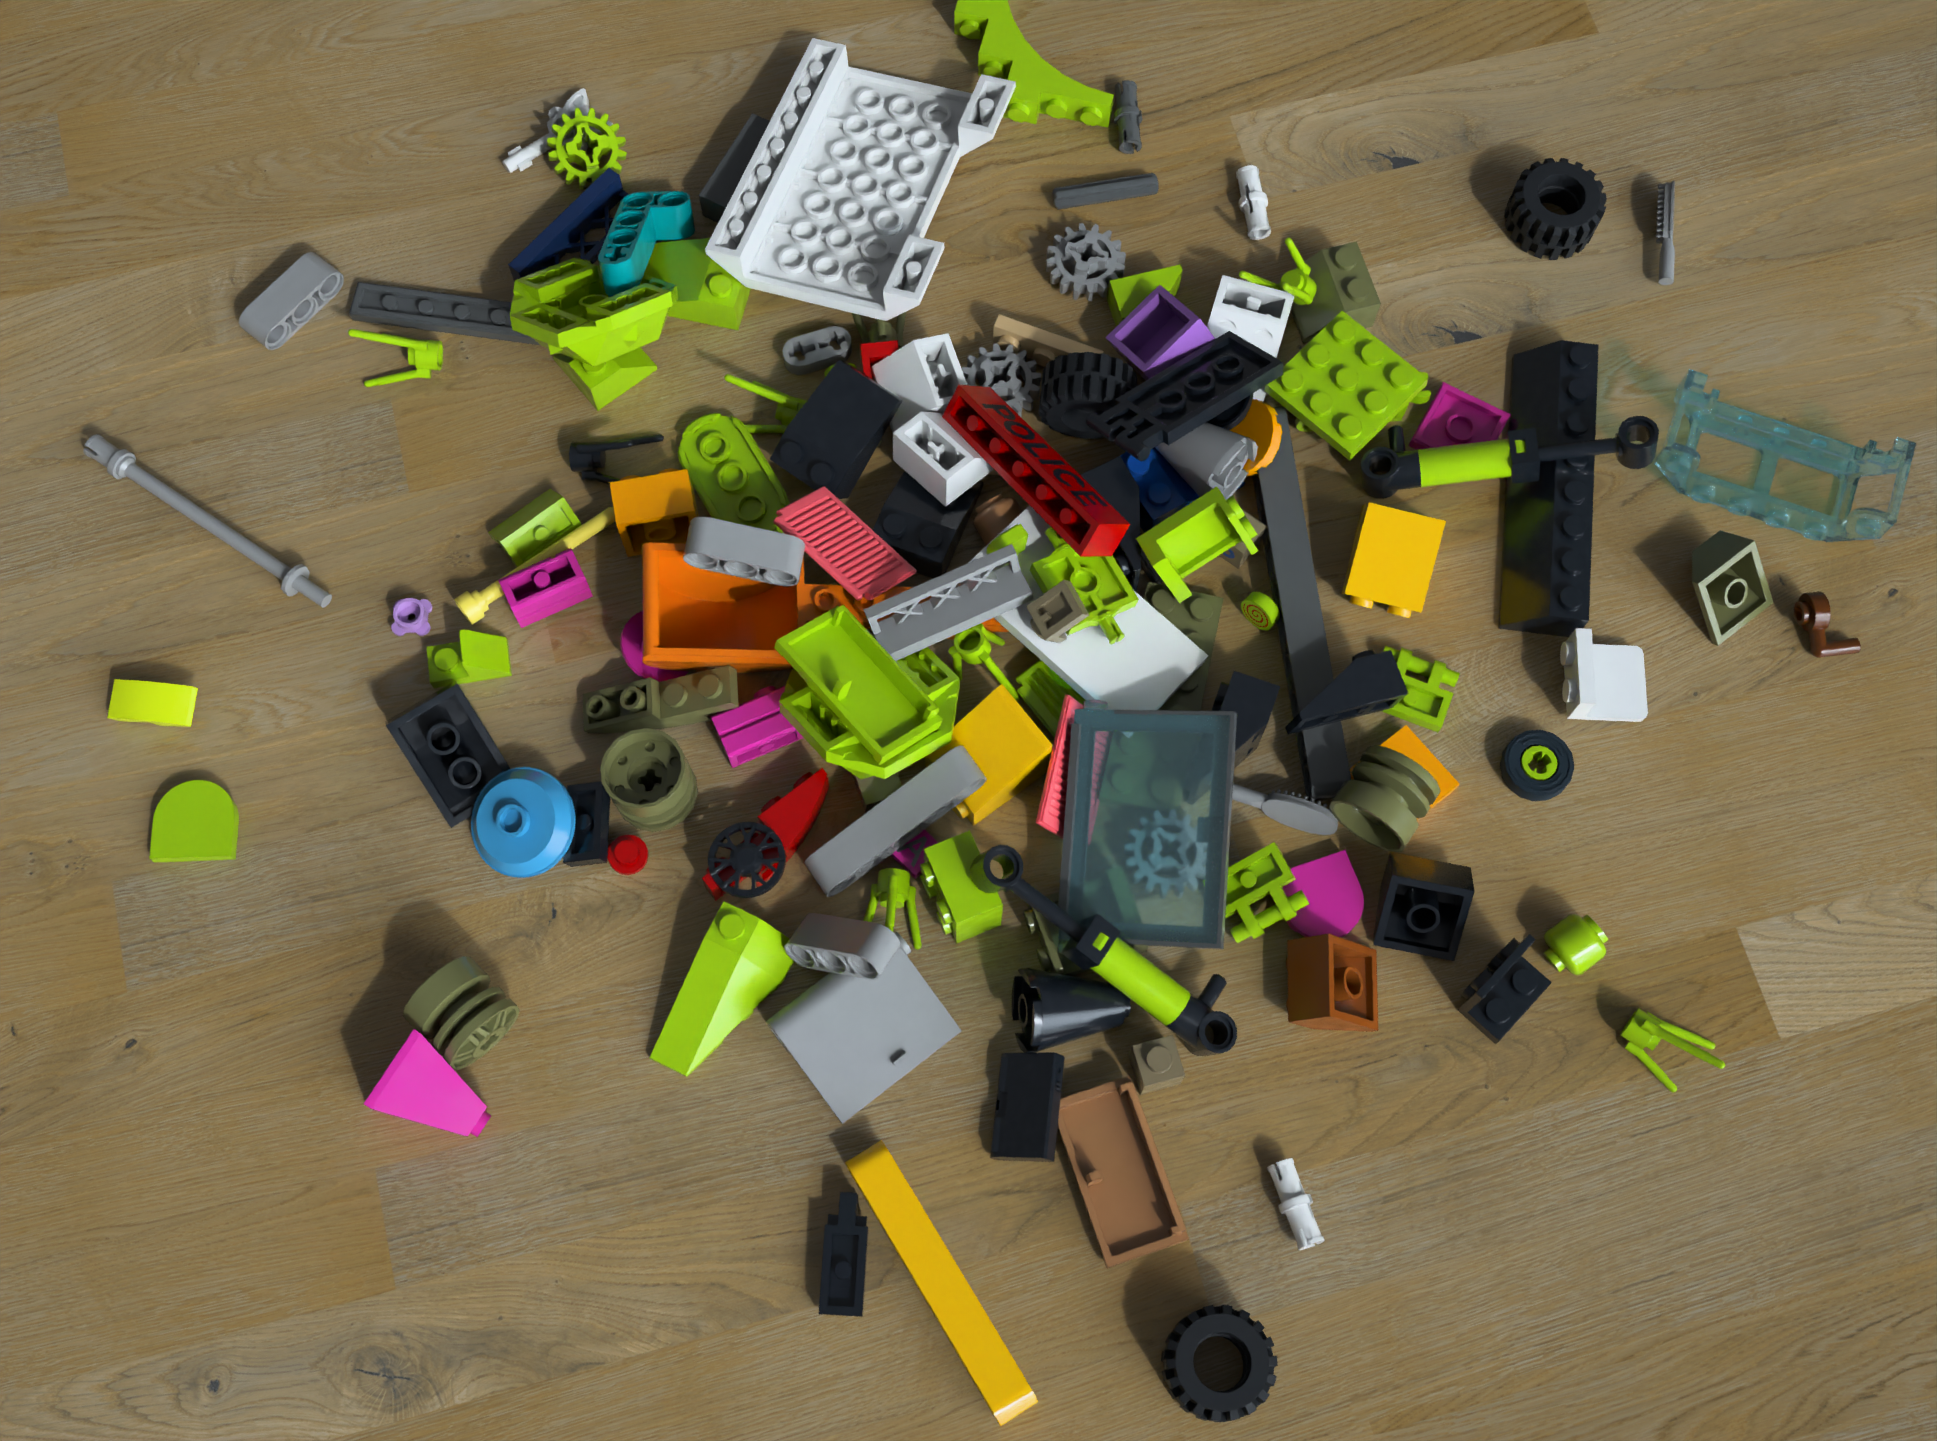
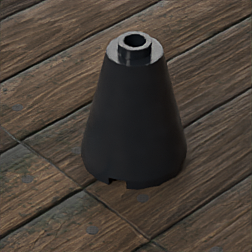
M1020 968L1018 972L1022 976H1015L1013 980L1012 1019L1013 1021L1020 1020L1023 1033H1015L1021 1051L1024 1053H1035L1122 1026L1125 1017L1130 1015V999L1108 982L1031 968Z

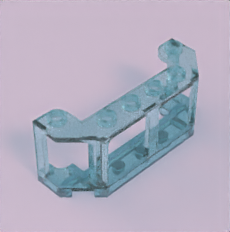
M1691 369L1688 370L1676 389L1673 399L1676 407L1666 441L1654 463L1679 493L1690 496L1699 503H1711L1726 508L1735 515H1747L1765 521L1767 525L1774 528H1786L1801 533L1805 538L1815 541L1838 542L1880 539L1897 522L1916 447L1915 442L1897 437L1894 440L1892 449L1889 451L1876 449L1877 442L1869 440L1863 448L1719 402L1717 400L1720 390L1713 388L1710 394L1703 392L1708 375ZM1683 413L1690 423L1685 445L1675 442ZM1708 433L1760 451L1761 461L1753 489L1696 471L1701 460L1699 453L1696 451L1700 434ZM1778 459H1787L1838 477L1839 487L1831 516L1769 495ZM1897 474L1887 512L1866 507L1857 508L1851 512L1858 481L1861 477Z

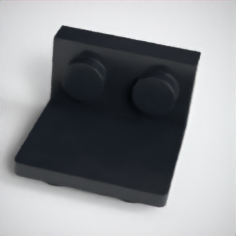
M1531 934L1526 936L1521 942L1513 938L1487 964L1488 967L1460 994L1466 1001L1460 1006L1458 1011L1494 1044H1497L1552 983L1522 957L1524 952L1536 940Z

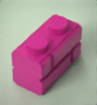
M571 548L556 554L555 558L549 557L498 580L521 628L593 597Z
M774 686L762 688L754 694V699L740 704L738 708L717 712L716 715L711 716L717 736L732 768L804 738L780 713L779 700L782 693H784L785 686L778 689Z

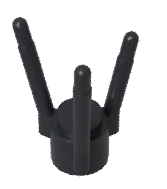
M661 434L601 442L572 441L569 449L571 470L573 472H582V480L599 481L610 485L609 482L619 481L620 479L597 472L598 468L605 467V451L661 442L664 440V436Z

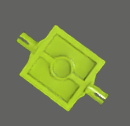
M1049 527L1045 531V535L1055 551L1050 556L1033 562L1029 571L1043 594L1063 580L1071 581L1089 616L1066 631L1067 636L1089 626L1100 625L1109 640V644L1112 645L1115 642L1121 641L1125 635L1114 617L1121 612L1135 607L1139 599L1113 555L1080 557L1052 527Z

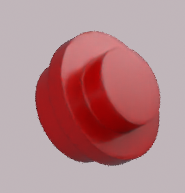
M628 834L619 836L610 844L607 858L614 871L622 875H632L645 867L649 852L641 838Z

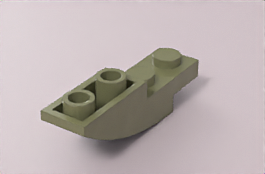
M727 665L661 682L650 677L583 694L584 731L587 733H620L644 728L656 730L712 720V713L739 707L737 670Z

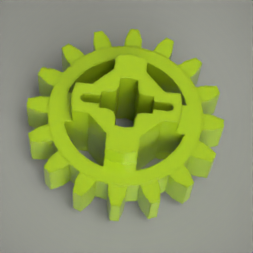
M575 108V117L573 119H570L564 113L561 115L563 126L552 125V132L557 138H548L547 146L556 150L548 153L549 161L559 162L554 168L556 175L564 171L567 173L566 184L569 185L574 179L579 180V188L584 190L586 182L593 183L608 168L616 173H621L622 166L617 160H626L627 152L618 148L625 145L626 139L625 137H616L620 128L618 123L611 126L607 125L608 114L605 113L598 119L595 117L594 108H590L588 116H583L580 109ZM589 127L600 130L604 135L596 134ZM574 129L575 137L572 142H567L562 146L566 135ZM583 136L588 146L593 148L591 162L586 152L581 150ZM612 152L608 163L600 169L599 160L601 157ZM575 162L583 167L585 172L574 168L569 163Z

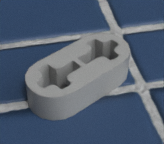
M838 326L827 327L794 337L784 344L782 350L784 365L792 374L805 375L829 368L836 364L838 360L847 361L852 353L851 337L848 331ZM836 340L841 349L834 350L829 342ZM801 351L805 355V360L798 361L794 353Z

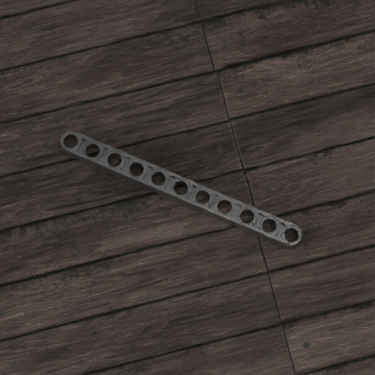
M1281 406L1273 407L1278 414L1275 415L1277 423H1280L1282 428L1279 449L1272 462L1266 468L1261 467L1255 471L1257 474L1252 475L1259 521L1266 525L1262 539L1272 598L1280 612L1277 627L1294 719L1334 678L1285 407ZM1341 721L1295 733L1305 792L1309 801L1311 798H1314V800L1333 799L1344 782L1351 780Z

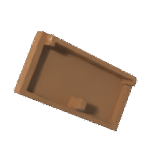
M1130 1075L1061 1098L1058 1129L1106 1268L1117 1266L1189 1240L1184 1221Z

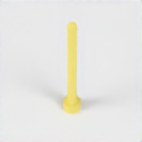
M608 507L503 577L549 557L555 558L556 554L571 548L573 550L615 522L614 508ZM497 580L480 592L477 590L471 593L466 591L456 597L454 601L468 622L473 625L485 617L484 612L489 610L488 605L503 596L504 592Z

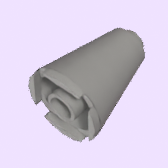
M1206 422L1169 446L1163 442L1155 448L1199 497L1217 486L1225 499H1227L1236 492L1249 472L1244 470L1243 467L1248 458L1254 462L1258 446L1249 437Z

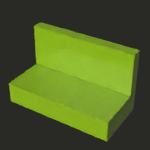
M548 489L488 533L493 540L502 546L517 568L582 524L565 498L552 489Z

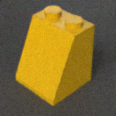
M1370 502L1363 504L1342 594L1350 595L1349 603L1372 609L1374 601L1389 605L1387 613L1410 618L1411 611L1422 613L1446 521Z
M1001 684L954 726L952 741L949 744L925 756V766L927 768L957 746L963 745L987 780L977 791L952 810L960 819L967 817L974 826L1047 773L1053 745L1005 686Z

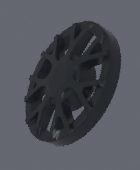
M740 822L727 827L714 839L708 854V867L714 882L727 894L739 898H753L771 890L781 879L786 865L785 850L778 835L769 827L756 822ZM742 831L745 841L735 846L729 836ZM755 831L766 835L758 846L750 842ZM771 838L773 842L767 843L768 840ZM719 847L731 850L730 859L716 858ZM773 847L778 848V858L764 859L763 850ZM715 863L721 864L717 868L715 867ZM778 863L777 869L772 864ZM728 866H732L735 873L723 882L717 873ZM763 866L774 872V875L767 882L757 875ZM740 876L752 877V889H739ZM732 882H735V888H733V887H731V886H729V885H730ZM756 882H760L762 886L756 888Z

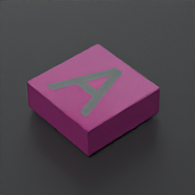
M923 830L890 856L916 879L922 873L920 864L924 863V848L938 842L926 830Z

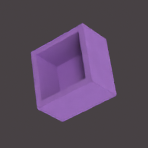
M1161 285L1150 293L1105 337L1124 361L1145 380L1150 379L1215 340V337L1202 320Z

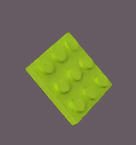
M1341 311L1283 366V375L1267 384L1265 392L1350 461L1426 387L1428 378L1344 311Z

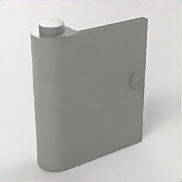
M898 932L895 934L899 938L900 947L876 980L830 972L766 1020L768 1027L786 1051L792 1055L842 1124L962 1031L907 955L912 951Z

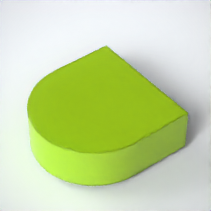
M1016 524L997 536L988 545L986 554L988 555L1012 544L1018 555L1025 551L1028 533L1021 524Z

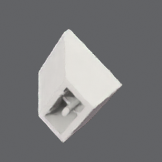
M949 333L913 340L892 353L891 356H887L871 367L874 381L903 400L890 422L892 433L921 411L944 413L957 386L967 385Z
M921 411L893 432V460L946 507L994 469L942 417L943 413Z

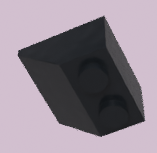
M1390 852L1380 886L1373 945L1455 961L1475 892L1471 867Z

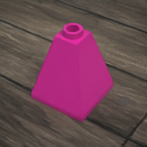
M413 1029L364 1102V1105L373 1111L466 1137L470 1133L478 1137L492 1116L485 1111L487 1106L426 1038L415 1029Z

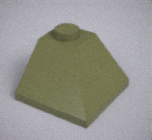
M1720 530L1692 551V583L1712 644L1719 646L1773 604V599L1755 540Z

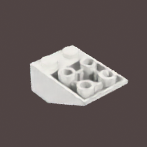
M1222 275L1207 328L1215 339L1231 331L1276 358L1294 296L1285 291ZM1265 386L1253 393V399L1264 402L1266 395Z

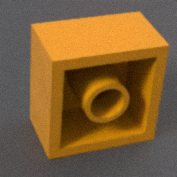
M670 468L662 470L655 475L643 477L630 475L621 478L619 481L609 482L616 526L627 557L642 555V545L648 542L686 544L690 521L695 517H699L688 469L678 470Z

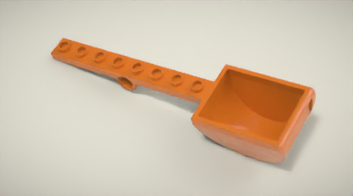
M644 543L642 545V661L645 665L685 672H702L727 665L735 668L737 673L793 669L789 662L774 648L776 640L841 605H845L866 629H871L863 609L913 587H892L872 600H867L863 597L858 601L841 585L805 584L804 556L798 584L794 586H778L693 567L683 560L685 543ZM932 596L920 600L919 604L929 600ZM891 613V614L886 615V616H884V617H882V618H880V619H877V622H880V621H882V620H884V619H887V618L893 616L894 613ZM994 618L982 623L985 629L991 632H1009ZM953 635V636H951V637H949V638H947V639L954 640L955 635Z

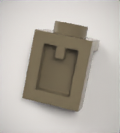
M1067 580L1061 581L1026 606L1033 618L1030 620V624L1034 632L1041 639L1056 643L1066 640L1065 632L1089 616L1071 581Z

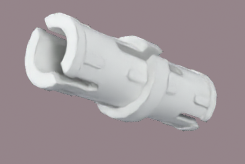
M1247 165L1241 167L1236 172L1241 194L1239 208L1245 214L1248 237L1252 240H1261L1271 234L1266 212L1268 198L1262 192L1259 169L1254 165Z
M1293 1158L1276 1162L1277 1166L1275 1164L1268 1166L1267 1170L1270 1172L1281 1204L1278 1205L1280 1213L1287 1216L1297 1242L1298 1250L1315 1246L1314 1243L1320 1244L1324 1242V1237L1321 1235L1310 1207L1313 1200L1310 1194H1305L1294 1166Z

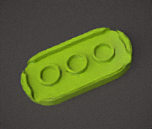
M721 413L706 414L692 421L682 434L683 439L680 442V446H678V458L682 468L688 469L690 481L711 517L783 533L773 523V520L777 517V510L790 504L788 496L744 423L733 416H722Z

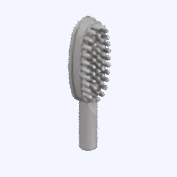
M1675 181L1658 185V189H1665L1658 191L1656 243H1662L1658 281L1661 285H1671L1674 282L1675 250L1673 245Z
M1233 783L1232 800L1260 808L1265 815L1281 824L1318 835H1331L1337 831L1338 820L1332 814L1330 807L1327 809L1326 803L1321 806L1320 801L1314 803V798L1308 801L1307 796H1304L1302 799L1301 794H1297V797H1295L1294 792L1287 795V790L1280 794V789L1277 792L1273 790L1266 795Z

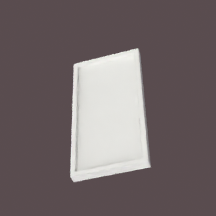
M1029 505L997 535L999 536L1016 524H1021L1028 533L1025 551L1018 554L1017 557L1020 569L1032 590L1034 600L998 615L994 619L1099 712L1158 710L1206 661L1208 655L1137 592L1135 594L1139 600L1136 606L1114 617L1125 635L1121 641L1115 642V644H1109V640L1100 625L1089 626L1070 634L1061 643L1041 639L1034 632L1030 624V620L1033 618L1026 606L1042 596L1043 593L1029 570L1033 562L1048 557L1055 551L1045 535V531L1051 526ZM988 545L968 563L987 555L986 549ZM1006 562L1004 564H1001L995 567L992 571L1008 565L1009 563ZM968 580L958 583L957 586L959 587L967 583ZM1136 732L1122 733L1130 739Z

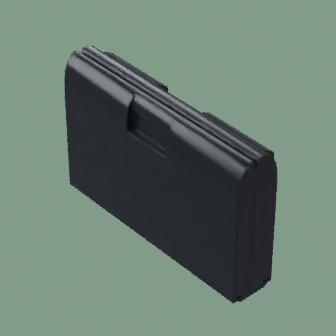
M1054 1052L1001 1054L990 1158L1003 1161L1054 1162L1064 1056Z

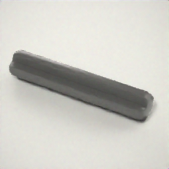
M1154 173L1058 187L1053 189V204L1056 209L1060 210L1155 195L1159 189L1158 178Z

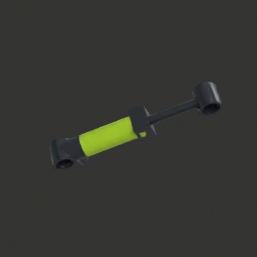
M1633 416L1621 423L1618 433L1615 434L1614 438L1538 447L1536 429L1529 428L1508 431L1507 439L1406 451L1403 428L1395 425L1388 429L1390 449L1387 447H1375L1367 451L1362 457V485L1364 491L1369 496L1384 499L1391 497L1397 490L1504 477H1510L1511 484L1539 481L1540 462L1611 453H1616L1618 461L1623 466L1630 469H1641L1651 464L1655 458L1659 429L1652 419L1645 416ZM1640 441L1643 442V444H1633L1631 442ZM1378 471H1386V472H1387L1386 474H1383V475H1376V474H1374L1375 472H1378Z
M998 845L979 854L973 860L970 867V876L974 885L979 890L985 893H996L1001 890L1005 892L1012 891L1071 937L1061 952L1083 970L1092 969L1183 1040L1185 1047L1190 1053L1196 1056L1216 1055L1229 1051L1235 1045L1237 1027L1234 1020L1224 1012L1211 1009L1227 984L1224 977L1219 974H1213L1197 998L1119 938L1118 935L1121 931L1102 916L1095 914L1083 919L1079 923L1022 879L1023 861L1020 854L1014 848L1008 845ZM991 860L999 862L1002 866V879L992 874L990 869ZM1207 1025H1209L1214 1032V1040L1212 1044L1207 1040L1205 1036V1028Z

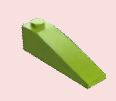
M723 901L699 947L649 1058L688 1077L723 1043V1039L742 1021H745L770 993L773 994L782 985L794 962L784 949L789 938L762 919Z

